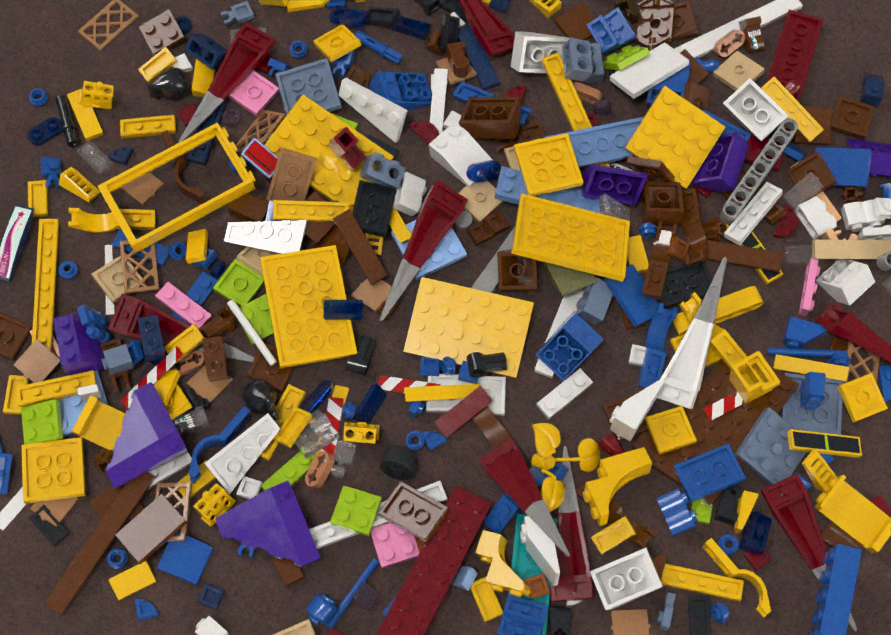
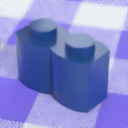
M808 372L805 375V379L801 381L800 406L804 407V409L815 410L821 405V401L825 399V373Z
M678 488L657 497V501L673 536L696 527L695 522L698 520L694 511H689L687 507L689 499L685 491L681 493Z

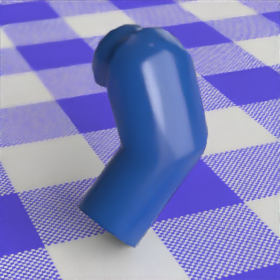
M698 57L695 58L708 73L717 70L720 66L717 60L703 62Z

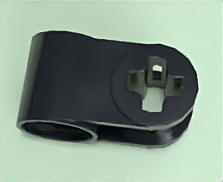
M549 607V635H556L557 632H560L561 635H569L571 607Z

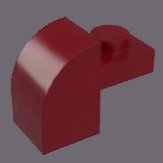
M346 126L329 141V145L336 157H340L352 171L367 157L356 146L359 140Z

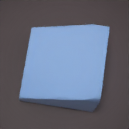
M461 566L452 585L469 591L478 573L472 567Z

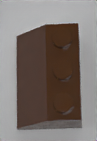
M469 97L459 120V125L474 139H516L520 128L521 99L520 97Z

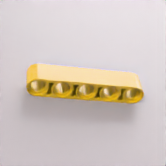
M751 286L719 298L714 323L723 322L761 307L764 302L756 286ZM683 312L676 314L673 324L680 336L687 332L690 324Z

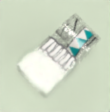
M203 406L196 407L194 411L179 415L172 420L180 436L210 427Z

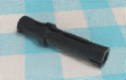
M61 95L56 97L55 101L62 122V133L65 134L67 146L75 147L79 144L76 135L77 128L72 120L67 97Z

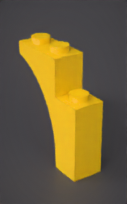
M645 447L601 459L597 469L599 479L586 482L583 498L586 503H589L592 518L597 520L599 526L607 524L609 504L615 493L629 481L650 474L652 461Z

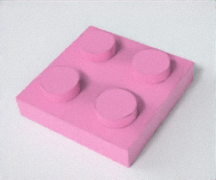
M253 70L229 95V98L257 117L276 97L280 89Z
M392 523L371 529L370 533L381 569L418 557L417 543L415 537Z

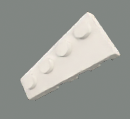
M344 78L338 95L396 143L400 139L408 110L352 80Z
M307 220L228 223L224 241L280 254L301 251Z
M268 413L205 462V465L229 495L280 430Z

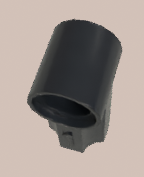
M360 336L356 345L357 354L350 355L346 370L365 376L376 341L369 336Z
M474 352L466 357L469 375L473 378L482 377L487 372L507 370L504 352L487 355Z

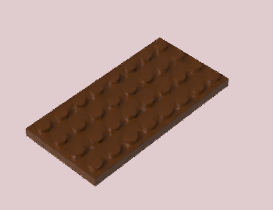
M742 349V351L746 354L747 357L752 355L749 352ZM721 358L702 383L693 409L684 407L697 442L660 455L655 448L650 456L652 461L651 467L682 487L673 468L674 465L725 444H729L735 455L765 407H770L779 414L799 387V383L771 367L781 382L779 386L747 404L742 400V405L710 420L704 408L729 395L733 398L737 395V390L729 380L731 369ZM735 455V457H736V459H737V461H738V463H739V465H740V467H741V465H742L744 462L741 461V460ZM723 490L700 500L712 507Z

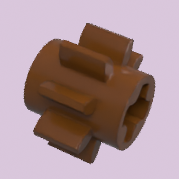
M844 186L845 191L841 195L845 196V203L850 201L851 203L856 201L864 202L862 198L867 193L863 192V187Z
M718 217L709 218V221L704 224L707 239L720 241V238L724 237V233L727 230L726 224L722 220H718Z
M102 449L100 454H96L94 461H96L94 467L101 473H106L107 465L112 460L114 454L112 449Z

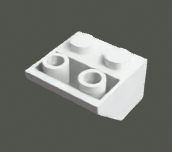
M838 259L816 279V282L837 302L850 306L875 283V280L867 264L849 259Z

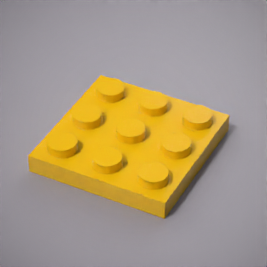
M568 133L514 144V151L528 195L536 196L583 186V179Z
M82 437L22 445L23 502L25 504L86 496Z

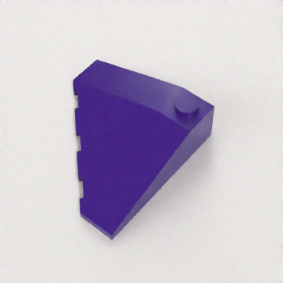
M152 382L133 391L131 397L133 400L124 416L120 437L116 439L112 451L114 452L112 460L106 468V473L114 489L188 452Z
M289 480L263 491L215 518L222 538L228 540L230 538L242 541L241 545L254 550L257 547L268 551V555L281 560L284 557L295 561L294 564L300 567L321 559Z

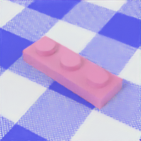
M812 257L806 268L798 314L804 317L814 308L815 300H812V295L816 293L818 284L815 283V278L820 273L819 259H813Z
M169 282L155 295L156 299L190 325L196 324L200 328L212 319L210 313Z

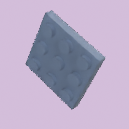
M327 58L275 74L286 115L302 95H305L328 112L342 108Z
M785 373L784 375L799 383V387L781 410V418L795 430L841 435L842 397L837 386L842 385L843 381L826 378L825 399L821 401V405L815 410H806L800 406L801 381L805 379V375Z
M765 407L735 455L768 484L774 485L791 477L806 452L789 450L787 431L795 429L770 407Z

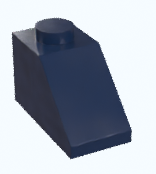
M864 73L860 102L875 106L874 108L878 107L884 92L885 81L883 76Z

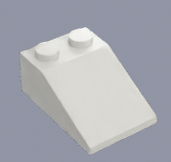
M516 31L511 67L518 72L546 73L541 62L542 58L559 53L563 62L562 46L569 38Z
M750 78L723 103L724 110L761 142L789 117Z
M456 122L452 123L428 144L430 156L469 188L495 165V162L474 138Z
M660 379L625 400L621 407L617 405L609 421L612 423L610 430L631 441L659 395L664 381Z
M529 516L524 517V524H521L520 531L521 543H525L527 552L553 586L558 585L560 569L555 543Z
M647 548L590 571L605 610L614 609L663 587Z

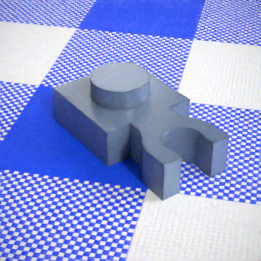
M248 1L231 6L232 11L220 13L222 19L229 18L224 20L226 27L232 25L235 21L241 24L255 18Z
M667 592L663 611L659 610L657 623H660V630L668 631L670 628L676 596L674 593Z

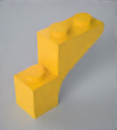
M483 530L475 553L481 558L482 562L491 564L485 581L491 585V589L494 591L503 592V590L510 591L509 594L521 598L522 595L529 597L530 588L506 562L505 548L507 540L500 534Z

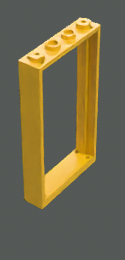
M218 122L98 185L100 192L135 253L255 189L253 182L256 180L252 172H247L245 169L247 165L243 157L237 156L236 152L238 150L234 142L230 143L228 141L229 135L224 127L221 128ZM217 137L243 182L136 239L110 193Z

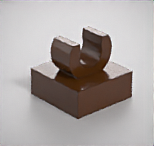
M434 30L432 36H428L427 39L430 42L425 44V47L428 51H434L436 55L440 56L444 54V51L439 50L441 32L440 30Z

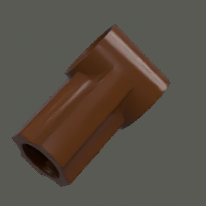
M228 306L222 307L217 311L216 317L199 329L205 338L217 337L223 332H231L237 326L235 315Z

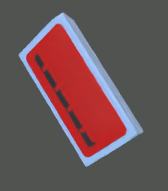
M253 138L240 155L270 179L274 174L278 157L256 138Z

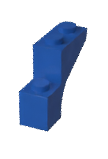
M533 466L529 470L539 491H541L542 483L547 476L537 467ZM505 493L486 517L484 524L494 533L500 534L522 509Z

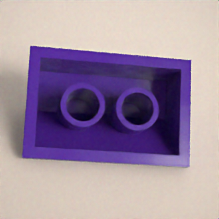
M737 132L720 135L696 173L693 184L718 193L734 191L749 144Z
M847 138L846 148L872 150L869 175L878 176L881 174L891 178V144Z
M593 164L584 171L582 177L583 186H581L582 196L636 206L648 175L647 173Z
M69 314L53 318L61 366L66 376L104 369L101 361L104 358L101 342L90 338L86 333V326H83L79 315Z

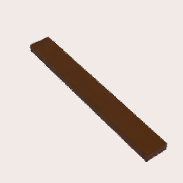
M147 472L126 483L44 604L61 615L64 614L115 539V534L122 529L156 479L154 475Z

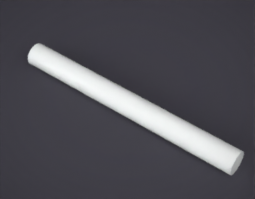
M233 299L230 300L227 305L270 366L276 364V359Z

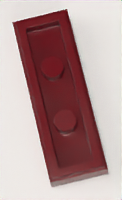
M480 385L434 423L447 438L491 403L492 399Z

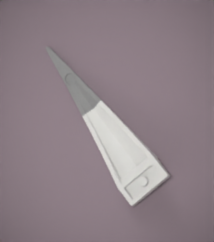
M727 257L722 259L691 325L661 377L664 383L657 396L659 399L693 409L702 383Z

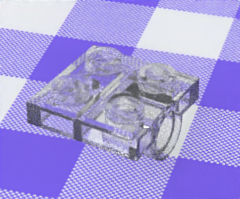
M319 409L311 414L313 417L308 421V424L294 442L306 459L339 438L337 431L332 427L327 416L323 412L321 413Z

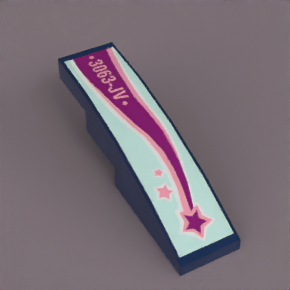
M16 204L0 244V279L12 281L16 263L20 261L23 245L27 243L35 210L33 208Z

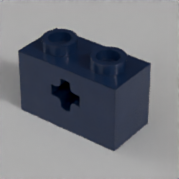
M204 33L190 36L184 51L210 69H217L220 67L228 50Z
M157 315L137 318L146 362L164 359L165 352Z

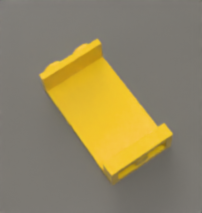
M90 395L72 432L105 449L113 450L116 439L120 437L123 428L122 422L125 413L100 402L98 398Z
M834 476L827 485L829 486L828 490L825 493L822 492L817 497L816 502L818 503L814 508L840 529L863 544V547L869 552L878 553L891 536V517L844 481L846 476Z

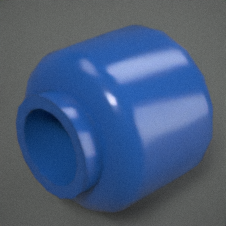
M326 593L322 595L316 594L306 608L310 615L308 619L316 625L319 623L327 624L337 610L336 601Z

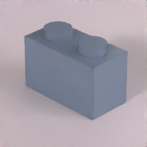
M597 277L596 283L583 288V296L576 305V312L584 320L594 325L603 321L613 296L607 284Z

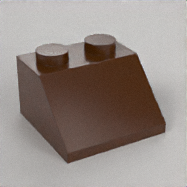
M645 181L642 193L643 223L650 222L653 225H658L660 220L663 221L662 225H680L684 214L681 183Z
M512 249L497 252L499 290L537 289V260L511 254Z

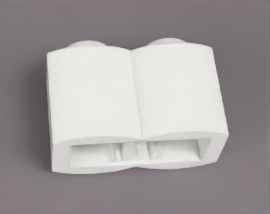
M405 172L399 189H396L393 208L409 216L419 213L423 204L422 197L427 190V187H425L426 181Z
M817 196L798 205L795 210L797 217L813 240L822 238L825 231L829 229L835 230L837 227L835 217L826 211L825 202Z
M872 200L844 204L841 209L846 230H852V232L861 231L867 226L881 227L886 220L885 218H876Z

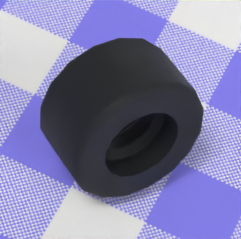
M398 445L389 446L384 451L380 462V469L391 478L409 480L415 473L419 461L418 456L409 448Z

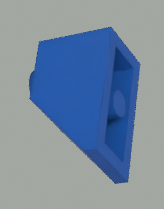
M790 317L786 323L782 344L787 345L788 348L801 349L822 338L827 329L820 324Z

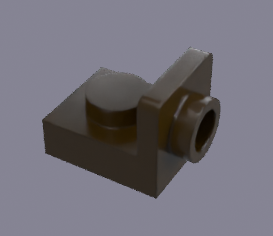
M617 0L615 2L614 9L619 7L621 11H624L626 19H629L631 24L638 22L640 12L634 0Z

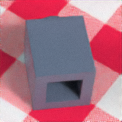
M126 344L103 351L104 358L101 361L104 370H109L110 376L133 369Z

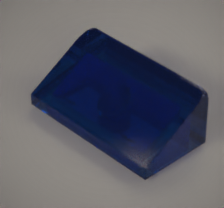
M399 16L395 26L392 27V31L426 40L431 24Z
M324 300L323 318L325 320L362 319L363 300Z
M330 380L321 381L299 408L313 415L333 391L332 382Z
M373 383L354 412L356 421L369 424L386 399L387 394L378 383Z
M756 510L751 512L744 526L739 549L763 555L772 519Z

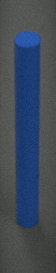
M768 347L767 355L831 358L835 352L842 351L847 353V351Z
M375 558L371 560L340 603L333 617L325 624L328 628L332 630L379 565L380 562Z

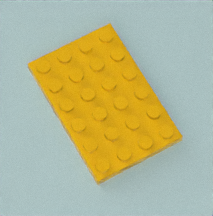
M302 95L264 146L277 157L281 147L317 157L309 186L330 201L348 202L349 209L352 212L359 180L371 182L360 177L365 160L351 171L345 162L333 153L329 141L347 126L359 140L356 146L365 156L380 153L389 161L394 156L305 95ZM373 163V169L377 171V165Z
M521 193L511 254L623 282L626 273L630 221Z
M336 245L260 257L280 368L356 355L357 349Z
M421 277L404 352L423 357L437 358L440 361L444 357L449 356L455 360L457 365H462L463 361H467L466 357L470 353L480 352L483 355L504 352L507 370L494 371L492 373L517 378L534 303Z

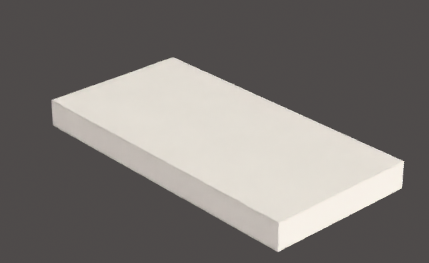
M664 42L651 50L649 55L610 75V81L634 99L688 66L689 60Z
M454 374L428 376L429 383L442 385L473 384L458 380L459 375ZM479 377L477 384H480L492 399V402L487 405L494 415L504 416L506 377ZM464 398L427 400L426 412L447 413Z

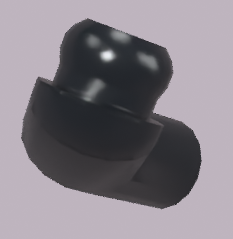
M193 388L184 391L193 409L200 411L208 409L210 404L208 399L197 397Z

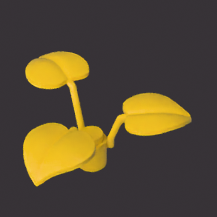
M537 423L532 426L538 453L533 455L531 463L532 466L541 469L542 473L550 476L546 477L542 483L541 496L549 512L562 504L565 497V488L562 481L556 480V476L548 470L555 466V462L580 461V469L584 472H591L598 466L601 454L596 441L586 438L578 446L579 457L554 458L552 454L556 452L555 448L559 446L561 440L559 430L549 423Z

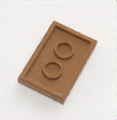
M281 147L266 200L305 201L317 157Z

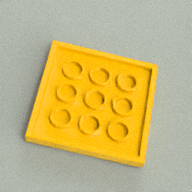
M664 86L624 149L639 158L662 161L675 176L673 182H680L681 187L687 189L722 134L725 126Z

